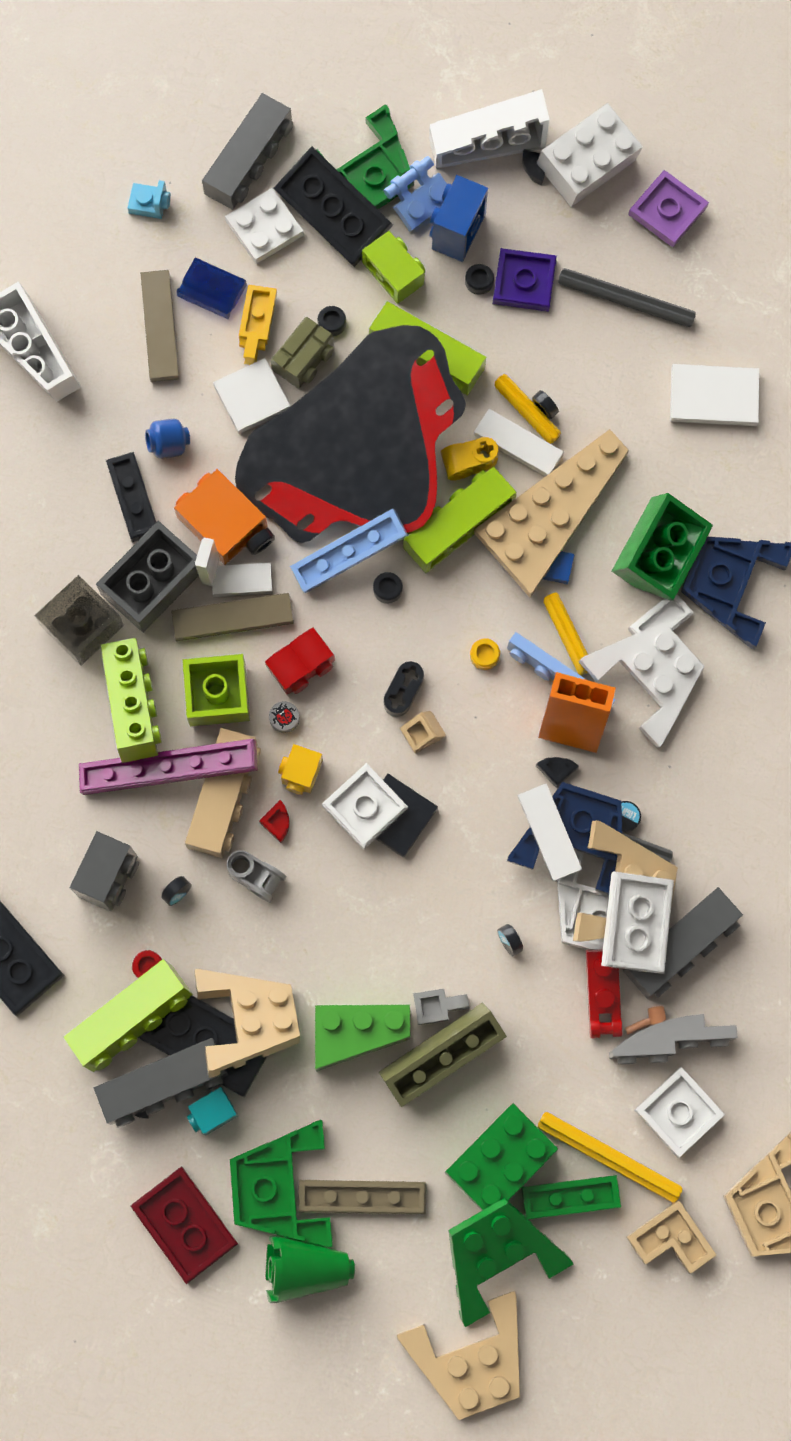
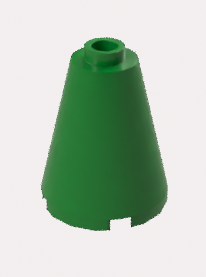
M278 1236L269 1238L272 1244H267L265 1278L272 1283V1290H266L268 1302L279 1303L348 1285L349 1279H354V1260L349 1259L346 1252Z

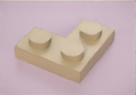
M676 1201L626 1237L645 1265L670 1247L689 1274L716 1256V1253L680 1201Z

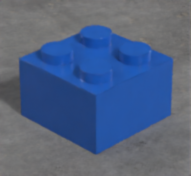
M456 175L452 184L448 183L442 195L444 202L441 208L436 207L430 219V224L433 225L429 237L432 238V250L458 261H464L486 216L488 187Z

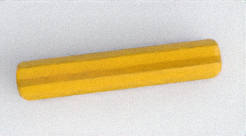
M503 374L495 381V388L546 442L552 444L560 437V430L508 375Z
M556 592L544 597L543 603L578 674L585 675L588 672L578 661L588 655L559 594Z

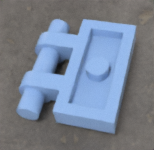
M429 156L421 161H415L410 165L409 171L401 177L396 176L390 181L391 185L383 190L388 199H392L395 195H398L401 199L393 208L409 231L430 217L436 207L441 208L444 202L442 195L447 183L440 173H436L431 178L428 176L427 170L434 166ZM417 179L421 186L410 193L407 186Z

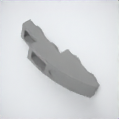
M704 1014L670 1019L652 1025L629 1037L609 1052V1059H617L618 1064L637 1063L636 1058L649 1057V1063L668 1062V1056L676 1054L675 1043H679V1049L698 1048V1042H710V1047L729 1046V1041L738 1038L737 1026L705 1027Z

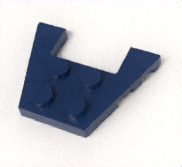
M707 537L689 570L681 592L747 646L755 650L766 622L737 611L756 560L785 571L791 559V542L770 543L768 540L754 542L741 541L738 538Z
M562 782L552 798L574 850L604 859L595 890L609 894L611 873L615 872L618 856L588 849L592 821H601L622 834V801ZM529 827L509 854L507 862L533 870L540 849L531 827Z

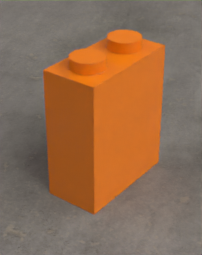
M218 469L212 474H205L191 493L186 492L180 496L174 507L177 518L200 541L204 537L214 539L220 561L224 565L245 548L246 543L254 535L268 527L266 516Z
M556 672L538 738L597 753L610 714L616 688Z

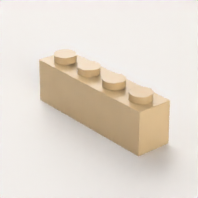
M220 728L216 744L254 739L256 747L258 745L256 737ZM257 747V762L261 751L259 747ZM249 772L205 778L186 837L185 845L187 849L223 858L225 851L230 852L234 840V834L230 832L233 823L239 822L243 811V805L239 804L242 793H248L252 781V776H248Z

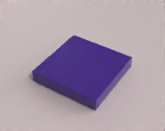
M500 248L492 304L549 312L557 256Z

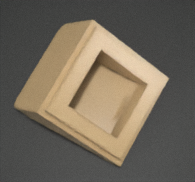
M431 711L421 712L400 728L414 753L422 751L446 736Z

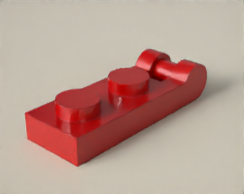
M603 949L586 950L590 1038H600L601 1035L612 1034V1037H622L619 968L601 966ZM610 1013L611 1022H600L599 1014Z

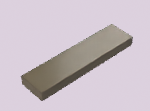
M169 270L140 272L150 382L179 380Z
M289 593L171 610L176 641L294 624Z
M299 1180L298 1212L426 1214V1182Z

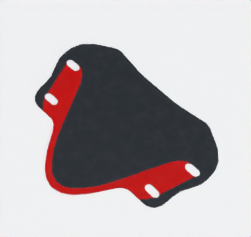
M401 325L374 331L367 335L325 379L290 408L261 425L249 435L237 462L235 474L236 487L267 518L274 520L289 537L297 542L311 541L334 522L346 521L362 526L391 509H395L407 533L423 527L431 517L436 504V440L442 432L463 415L466 406L463 394L450 375L446 352L441 342L434 334L420 326ZM427 350L434 352V356L422 366L417 365L416 361ZM451 399L453 406L443 415H437V407L446 400ZM265 485L272 487V491L262 500L255 499L256 492ZM308 514L314 515V521L303 530L298 529L297 524Z

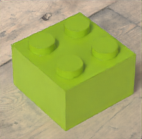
M243 654L182 659L186 715L190 727L250 721L246 664Z

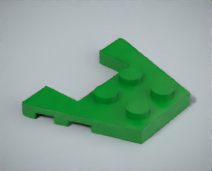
M386 104L365 117L366 124L380 141L336 169L377 209L398 197V195H395L392 199H388L383 190L391 185L390 181L396 176L401 177L410 170L404 150L398 139L396 127L392 122L389 107ZM414 181L407 186L408 189L414 186Z
M317 1120L230 1159L235 1225L320 1246L333 1247L330 1217L297 1220L292 1153L325 1149L323 1120Z
M505 1198L448 1230L452 1263L457 1283L456 1293L460 1306L459 1315L465 1327L490 1313L477 1286L533 1253L537 1256L549 1279L574 1265L571 1258L564 1251L557 1247L549 1237L537 1229L529 1219Z

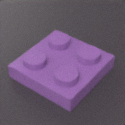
M663 170L629 209L628 215L671 247H674L707 209L709 202L670 173Z

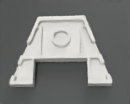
M665 622L586 655L578 661L595 681H598L619 661L659 704L660 709L639 727L656 748L664 743L704 668L699 659Z
M575 850L581 865L584 852ZM579 871L558 879L561 942L586 950L603 949L604 938L576 942L573 941L577 913L607 918L609 894L576 883Z

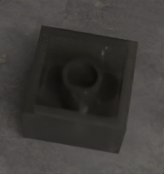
M79 575L34 615L39 625L80 666L101 648V644H105L124 626L120 615Z

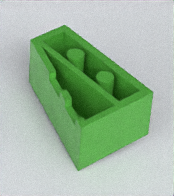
M315 1005L316 1072L410 1040V1005Z

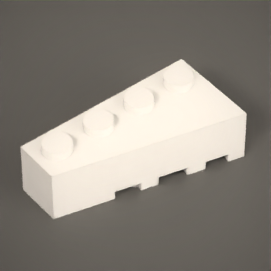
M542 89L430 124L429 141L436 169L523 153L524 149L530 151L544 149L546 147L550 119Z
M19 281L0 292V345L56 402L81 388L30 296Z

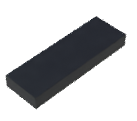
M130 452L108 459L106 463L131 542H136L156 523L135 454Z

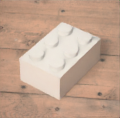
M607 103L544 148L540 153L537 164L545 172L546 177L569 206L573 207L636 161L643 146Z

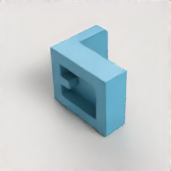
M159 180L157 187L133 183L127 207L128 213L162 219L164 209L169 208L171 193L167 192L165 181Z

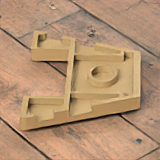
M597 820L592 821L588 849L616 854L618 857L615 872L674 880V895L678 867L605 823ZM577 913L573 941L582 942L604 938L606 918Z
M195 969L194 977L197 999L228 996L231 998L237 1043L205 1046L209 1078L220 1075V1071L233 1066L235 1069L246 1064L247 1060L259 1055L266 1057L300 1043V1032L291 984Z
M791 1132L723 1196L751 1256L791 1253V1190L781 1171L782 1168L791 1165Z
M515 1291L487 1301L498 1334L438 1357L434 1355L424 1324L397 1334L399 1342L458 1420L520 1397L517 1300Z

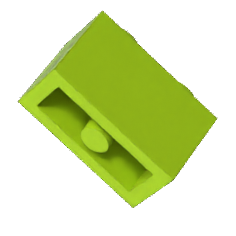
M388 231L362 250V263L398 304L424 285L425 267L418 258H412L407 252L406 244L400 237L395 238Z

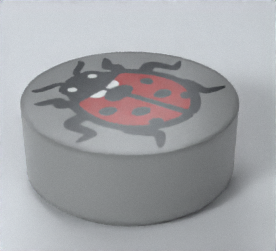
M278 702L269 712L270 724L278 732H291L299 724L298 709L290 702Z

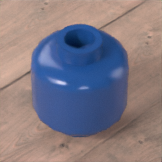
M175 418L154 421L150 428L145 431L146 446L149 453H153L159 459L178 457L185 452L186 445L190 444V433L188 428H183L181 422Z

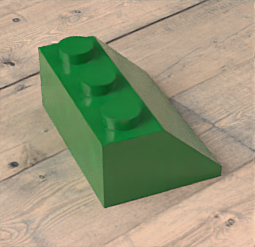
M669 493L651 497L611 572L635 588L670 601L674 600L707 539L713 524Z

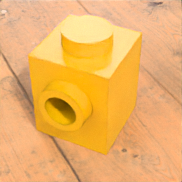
M293 744L289 757H283L278 770V774L282 775V784L286 785L285 789L299 795H303V792L311 794L323 762L322 753Z

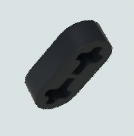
M413 661L403 663L398 668L384 696V708L391 716L399 717L406 714L422 686L424 671L418 663ZM415 670V677L418 679H412L408 687L404 686L405 675L403 673ZM400 691L404 692L402 703L405 705H398L396 709L392 708V701L389 699H396Z

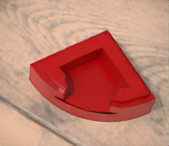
M281 800L259 820V823L280 843L286 838L290 825L287 809Z

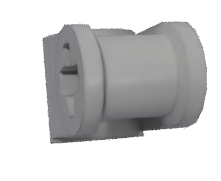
M243 850L233 852L227 860V870L230 877L269 903L273 899L271 895L281 880L284 881L287 877L277 868L262 862ZM244 859L249 862V869L245 873H236L232 869V865L236 860ZM271 877V878L269 879L268 883L266 884V886L263 888V886H264L265 883L267 882L268 878Z

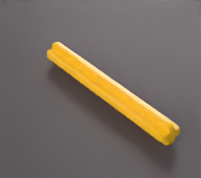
M545 1112L538 1122L540 1130L672 1203L679 1199L683 1189L679 1184L549 1112Z

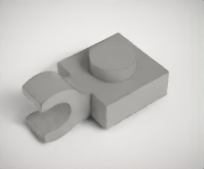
M444 989L413 993L418 1025L449 1021L448 1011L469 1009L467 994L446 998Z

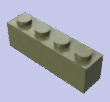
M482 1002L379 1071V1074L399 1105L403 1107L507 1036L492 1012Z

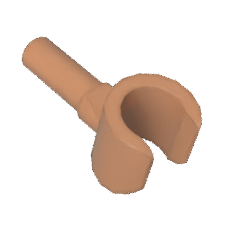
M664 1007L648 1008L649 1018L625 1027L627 1035L642 1028L664 1022L666 1020Z

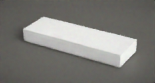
M488 409L474 431L475 437L492 438L496 441L498 450L545 477L555 469L564 451L491 409Z
M547 783L519 794L518 799L552 880L556 881L581 871L582 867Z

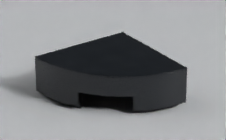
M524 149L522 156L524 169L532 181L542 185L545 172L537 164L540 153Z
M549 757L539 761L536 767L557 788L579 768V765L567 758Z

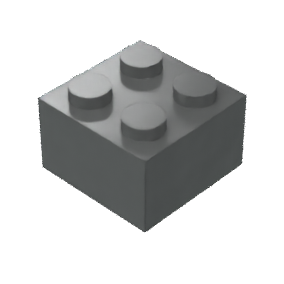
M96 831L69 888L79 898L112 912L114 906H119L125 896L126 889H123L127 878L132 879L137 871L139 861H136L138 856L130 845Z

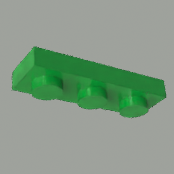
M617 1175L521 1187L525 1217L527 1219L621 1208Z

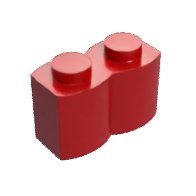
M313 627L298 636L289 645L270 656L265 661V665L287 695L291 692L298 694L309 685L308 680L317 674L321 677L334 667L332 663L335 661V656Z

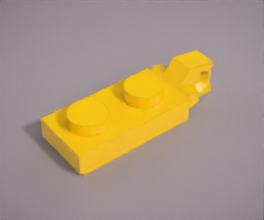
M248 285L238 335L239 347L245 348L243 358H245L244 364L251 365L257 362L258 350L265 351L266 345H268L277 297L276 288Z

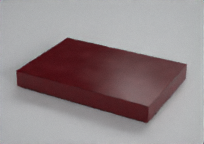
M182 1166L130 1205L186 1284L238 1245V1242Z

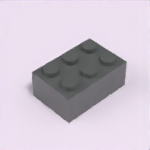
M157 521L96 583L100 595L144 633L199 576L195 566L197 554L161 522Z

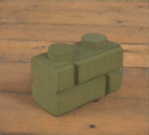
M305 317L272 357L271 368L273 372L286 379L296 388H300L304 382L310 383L317 373L316 367L322 360L324 362L328 361L335 350L332 333L319 326L310 318Z

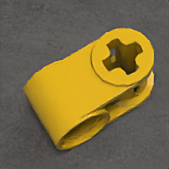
M489 437L452 444L440 451L447 477L451 481L464 479L482 470L488 471L493 466L495 467L498 461V445L496 441ZM481 451H486L490 457L485 458L483 454H480Z

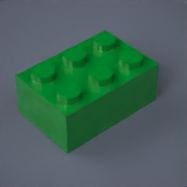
M512 1103L445 1171V1174L482 1211L503 1198L508 1201L558 1148Z

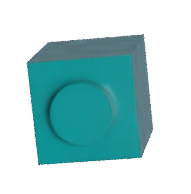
M222 1087L188 1106L191 1114L187 1116V1119L195 1132L201 1130L204 1135L210 1134L238 1117L236 1110Z

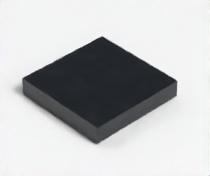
M387 773L383 781L408 806V809L383 831L376 840L404 858L437 811L438 806Z

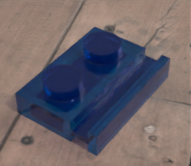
M195 257L176 293L178 297L229 319L230 313L235 308L247 283L245 279Z

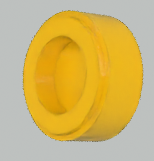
M486 638L477 640L470 650L472 664L481 670H489L497 665L500 658V649L496 642Z

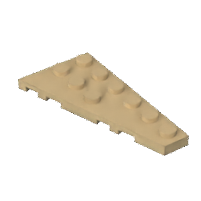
M610 429L474 529L475 536L529 598L532 597L543 577L546 576L558 555L563 551L591 506L597 501L600 493L628 454L629 450Z

